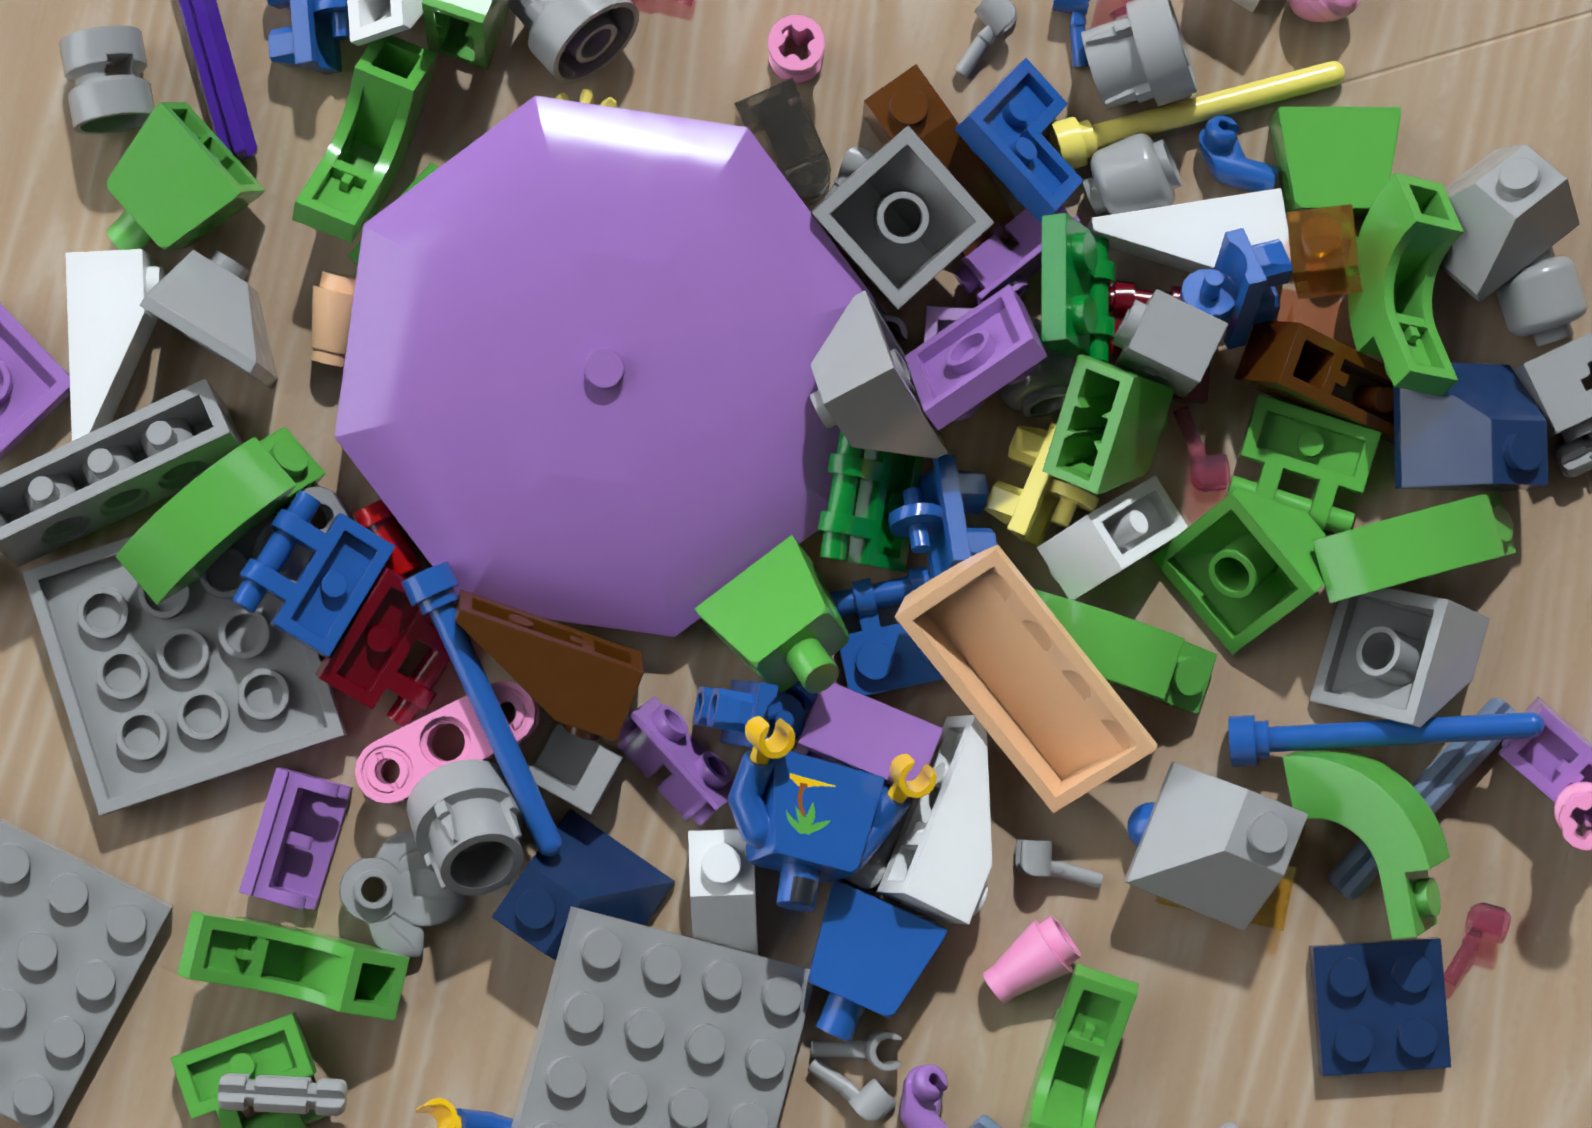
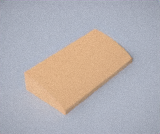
M999 545L988 548L956 564L904 597L895 615L896 620L1053 813L1156 750L1158 744Z

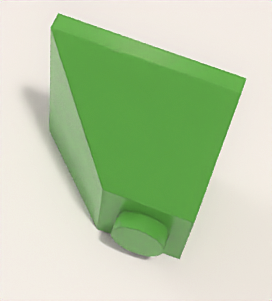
M1236 488L1157 551L1151 558L1233 655L1315 594L1324 585L1312 541L1326 537V534L1307 512Z

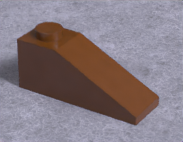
M917 64L864 100L863 117L884 146L904 128L909 126L994 221L986 231L961 252L963 257L968 256L994 234L998 236L1004 245L1013 239L1005 230V225L1015 218L1014 214L980 158L972 152L969 145L954 130L958 122Z
M1267 321L1253 325L1234 379L1277 400L1381 432L1380 439L1394 444L1393 383L1386 374L1383 363L1302 323Z
M460 589L459 600L456 601L455 621L555 721L563 723L564 729L569 733L585 740L596 741L602 736L617 741L644 674L642 652Z

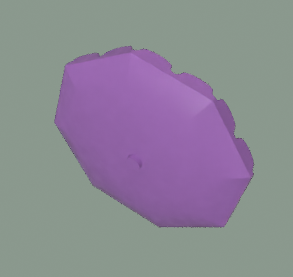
M534 96L363 224L334 437L430 564L435 566L443 562H449L459 583V586L454 588L457 597L461 589L549 620L676 637L701 618L694 608L791 535L800 544L818 530L820 512L827 511L833 474L827 473L830 453L837 454L840 428L838 425L827 429L814 408L810 394L818 391V387L810 364L852 298L866 290L874 304L875 298L748 127Z

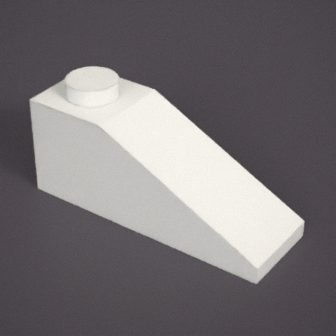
M1281 188L1091 218L1087 226L1093 237L1107 238L1109 240V248L1189 273L1199 269L1214 270L1225 232L1244 228L1251 245L1279 239L1291 264H1294Z
M143 249L65 253L72 441L112 422L157 323V318L139 305L145 295L165 277L162 266H155V259Z
M974 715L950 716L945 720L944 729L929 763L936 772L937 781L935 787L928 795L914 798L877 892L939 923L969 925L972 916L979 912L987 897L988 886L986 880L992 867L987 731Z

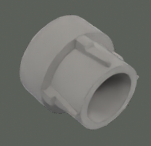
M508 0L510 10L529 32L528 46L530 51L552 76L563 84L583 81L605 68L629 43L639 22L638 8L631 0Z
M1133 0L1127 2V14L1116 17L1114 21L1081 32L1090 70L1106 111L1137 100L1141 103L1155 98L1158 106H1162L1199 93L1188 51L1171 0Z
M478 759L454 761L434 769L414 786L407 800L406 811L417 847L424 856L429 870L435 872L441 889L449 888L463 895H481L495 891L504 885H510V881L518 874L524 860L523 850L518 839L521 837L520 831L523 826V816L500 766Z

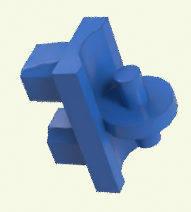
M267 0L270 6L278 9L290 7L292 26L272 29L268 35L269 58L272 62L285 67H305L325 75L342 72L340 40L350 39L347 0Z
M1244 228L1227 231L1224 234L1214 270L1199 269L1190 273L1183 282L1179 297L1181 301L1228 323L1224 338L1228 350L1246 346L1252 325L1277 318L1280 302L1275 286L1289 283L1293 267L1279 239L1251 245Z
M943 455L937 459L934 458V469L928 474L921 476L919 488L905 489L903 491L904 506L895 509L888 516L889 530L893 535L909 538L913 553H927L931 579L969 557L997 545L995 532L991 528H967L965 514H980L986 507L988 488L984 473L957 470L955 455Z
M731 680L730 690L699 686L692 724L722 729L721 743L753 748V745L747 740L745 735V726L748 720L761 716L769 723L766 740L773 734L776 721L782 718L793 728L796 741L801 736L805 726V713L801 703L794 696L785 692H778L779 685Z

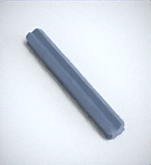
M1497 697L1490 699L1476 715L1517 712L1507 702ZM1502 740L1450 742L1411 785L1420 793L1435 814ZM1360 839L1328 874L1327 879L1341 895L1353 900L1378 876L1379 870L1371 851Z

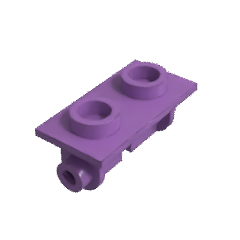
M1062 204L1059 207V209L1053 214H1068V212ZM1027 209L1005 225V230L1018 244L1014 249L1009 251L998 236L994 234L968 256L960 260L962 268L955 272L954 276L969 294L977 287L981 290L977 294L978 305L1008 284L1021 297L1029 288L1026 280L1042 268V223L1040 224ZM1076 215L1074 219L1081 223V220Z
M654 696L629 715L630 717L624 721L618 736L621 740L618 747L647 778L651 777L660 767L665 765L672 774L657 789L681 814L685 821L692 818L700 827L728 801V795L733 785L731 772L717 755L705 751L688 733L686 721L674 708L662 704Z

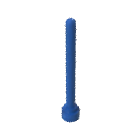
M443 562L409 577L401 582L412 607L419 606L423 616L430 614L538 851L547 857L557 855L562 849L561 836L467 632L455 621L456 608L453 603L459 599L454 588L458 587L459 583L449 562Z
M1535 712L1432 717L1420 728L1389 720L1269 727L1268 720L1256 721L1255 715L1229 716L1228 719L1232 767L1258 766L1259 759H1271V752L1535 738L1541 735L1545 728L1543 718Z

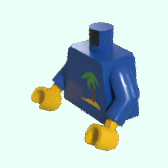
M756 716L748 720L745 726L746 738L753 745V749L746 751L742 757L728 795V804L741 838L746 843V857L752 865L781 872L776 901L777 906L792 911H814L819 882L831 883L852 876L856 871L861 870L888 839L909 808L907 797L921 798L933 790L937 781L936 772L927 763L921 768L919 775L915 779L906 781V776L913 768L915 760L909 754H901L896 756L890 765V776L894 782L890 788L883 787L885 777L790 751L795 743V732L782 718L776 721L773 734L765 740L769 731V723L761 716Z

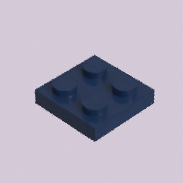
M1428 937L1309 946L1320 1075L1333 1076L1451 1067L1441 938Z

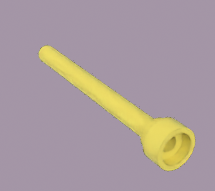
M1329 61L1091 125L1088 119L1080 122L1077 121L1076 117L1051 122L1048 125L1050 144L1073 169L1087 166L1088 159L1092 158L1098 149L1136 133H1145L1150 136L1210 120L1214 116H1225L1337 86L1345 78V69L1339 62Z

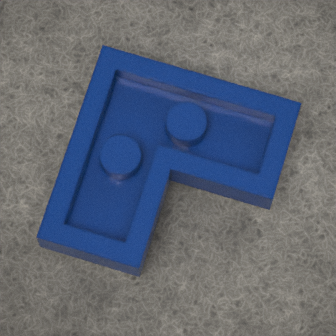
M1025 58L983 98L954 130L969 145L972 152L981 158L1012 192L1015 199L1025 206L1041 224L1042 216L1055 213L1084 180L1041 134L1068 103L1034 65Z

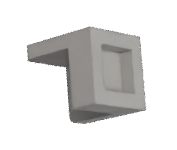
M560 723L555 726L534 766H529V769L538 786L592 815L596 813L626 758L595 741L585 740L569 733L564 729L563 724Z

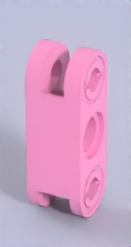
M509 681L490 683L500 705L504 702H511L514 705L516 717L509 725L518 745L523 743L534 734L539 725L541 713L539 704L518 683ZM466 695L371 743L361 752L357 759L355 776L359 788L367 797L381 803H399L407 801L414 786L434 769L459 760L478 759L487 761L495 757ZM447 724H454L459 727L465 738V747L461 755L451 761H445L438 757L433 748V737L436 731ZM391 759L396 761L400 768V775L394 783L388 782L383 776V767Z

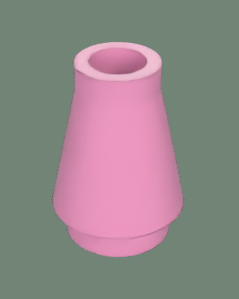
M1050 915L1041 923L1034 919L997 962L983 972V977L997 998L1003 1004H1007L1023 993L1072 972L1071 964L1082 956L1068 932L1054 916Z

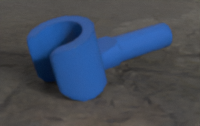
M1053 0V11L1071 13L1069 27L1073 67L1088 66L1081 32L1086 30V15L1090 0Z

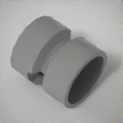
M120 25L100 26L83 29L61 38L59 47L64 76L67 80L76 83V87L68 94L73 129L83 134H111L141 128L155 108L151 84L147 80L140 78L139 75L148 66L140 29Z

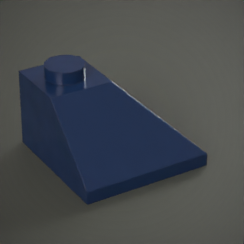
M1451 362L1458 382L1443 396L1393 386L1395 489L1509 492L1548 486L1547 421L1510 365Z
M569 809L556 826L562 839V849L555 856L547 857L537 851L491 916L536 949L556 960L571 906L646 925L675 880L580 814Z

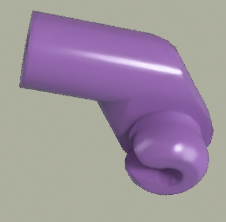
M933 1064L916 1066L903 1081L899 1115L906 1128H949L939 1117L943 1091L947 1090L948 1087L947 1075L940 1067Z

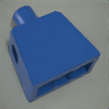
M837 880L832 882L808 976V982L830 992L816 1027L851 1042L865 1008L891 1019L944 940L948 930L944 926L846 884L843 881Z

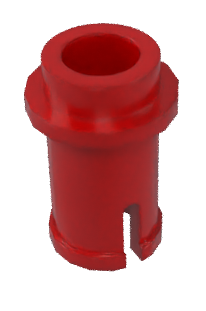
M382 499L352 514L355 522L396 546L385 566L400 575H404L422 565L410 546L398 520Z

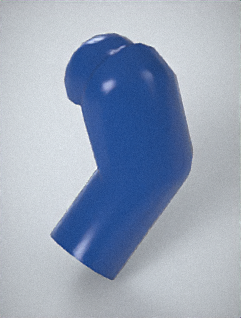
M1220 115L1208 120L1205 128L1199 134V150L1212 177L1220 184L1249 192L1273 189L1277 178L1278 166L1245 157L1236 135L1239 127L1233 119Z

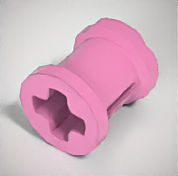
M789 15L780 19L772 27L768 37L769 64L773 73L782 81L794 82L796 84L811 81L820 73L825 50V37L821 27L813 19L804 15ZM792 39L798 46L808 42L807 59L801 61L795 54L784 57L786 55L785 42Z
M1576 782L1566 786L1558 794L1554 804V817L1566 841L1575 848L1589 851L1592 850V823L1585 821L1580 828H1577L1578 824L1572 811L1576 807L1586 811L1592 807V783Z

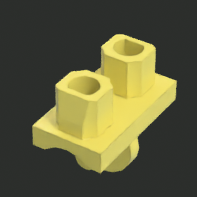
M1052 422L1048 431L1021 425L1017 427L1009 446L1008 457L1013 462L1032 468L1024 489L998 480L993 485L987 499V505L984 508L987 513L1008 526L1007 529L1020 540L1036 547L1042 544L1050 522L1068 528L1076 507L1093 512L1096 510L1099 498L1083 488L1042 472L1057 425Z

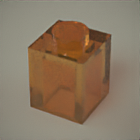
M1352 204L1287 212L1290 257L1293 267L1292 275L1298 299L1363 292L1358 235Z

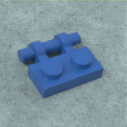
M299 490L288 509H280L270 524L274 532L256 560L249 558L241 571L240 576L244 581L232 598V602L254 614L266 593L276 597L283 604L270 625L326 658L332 653L396 546L341 512L336 515L327 532H322L309 524L320 507L321 502L310 494ZM296 544H299L312 551L313 554L294 583L279 574Z
M926 566L908 569V576L873 584L870 578L852 581V588L830 592L840 616L858 613L861 627L860 632L849 634L847 645L840 649L848 689L868 696L944 679L900 623L880 626L877 608L901 604L906 595L931 580L930 572H928Z

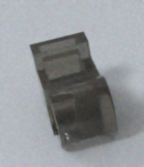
M793 78L734 103L735 115L740 126L748 127L752 134L762 131L777 168L806 206H810L822 200L829 190L831 166Z

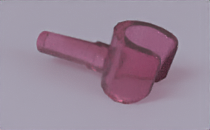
M1188 406L1178 408L1173 413L1188 447L1190 478L1193 487L1201 492L1227 489V484L1230 482V468L1227 455L1206 456L1204 443L1201 440Z
M1484 902L1477 903L1470 908L1466 918L1465 936L1461 941L1462 944L1444 972V980L1453 986L1457 984L1475 952L1478 951L1482 939L1499 944L1503 943L1511 922V916L1506 912L1505 908Z

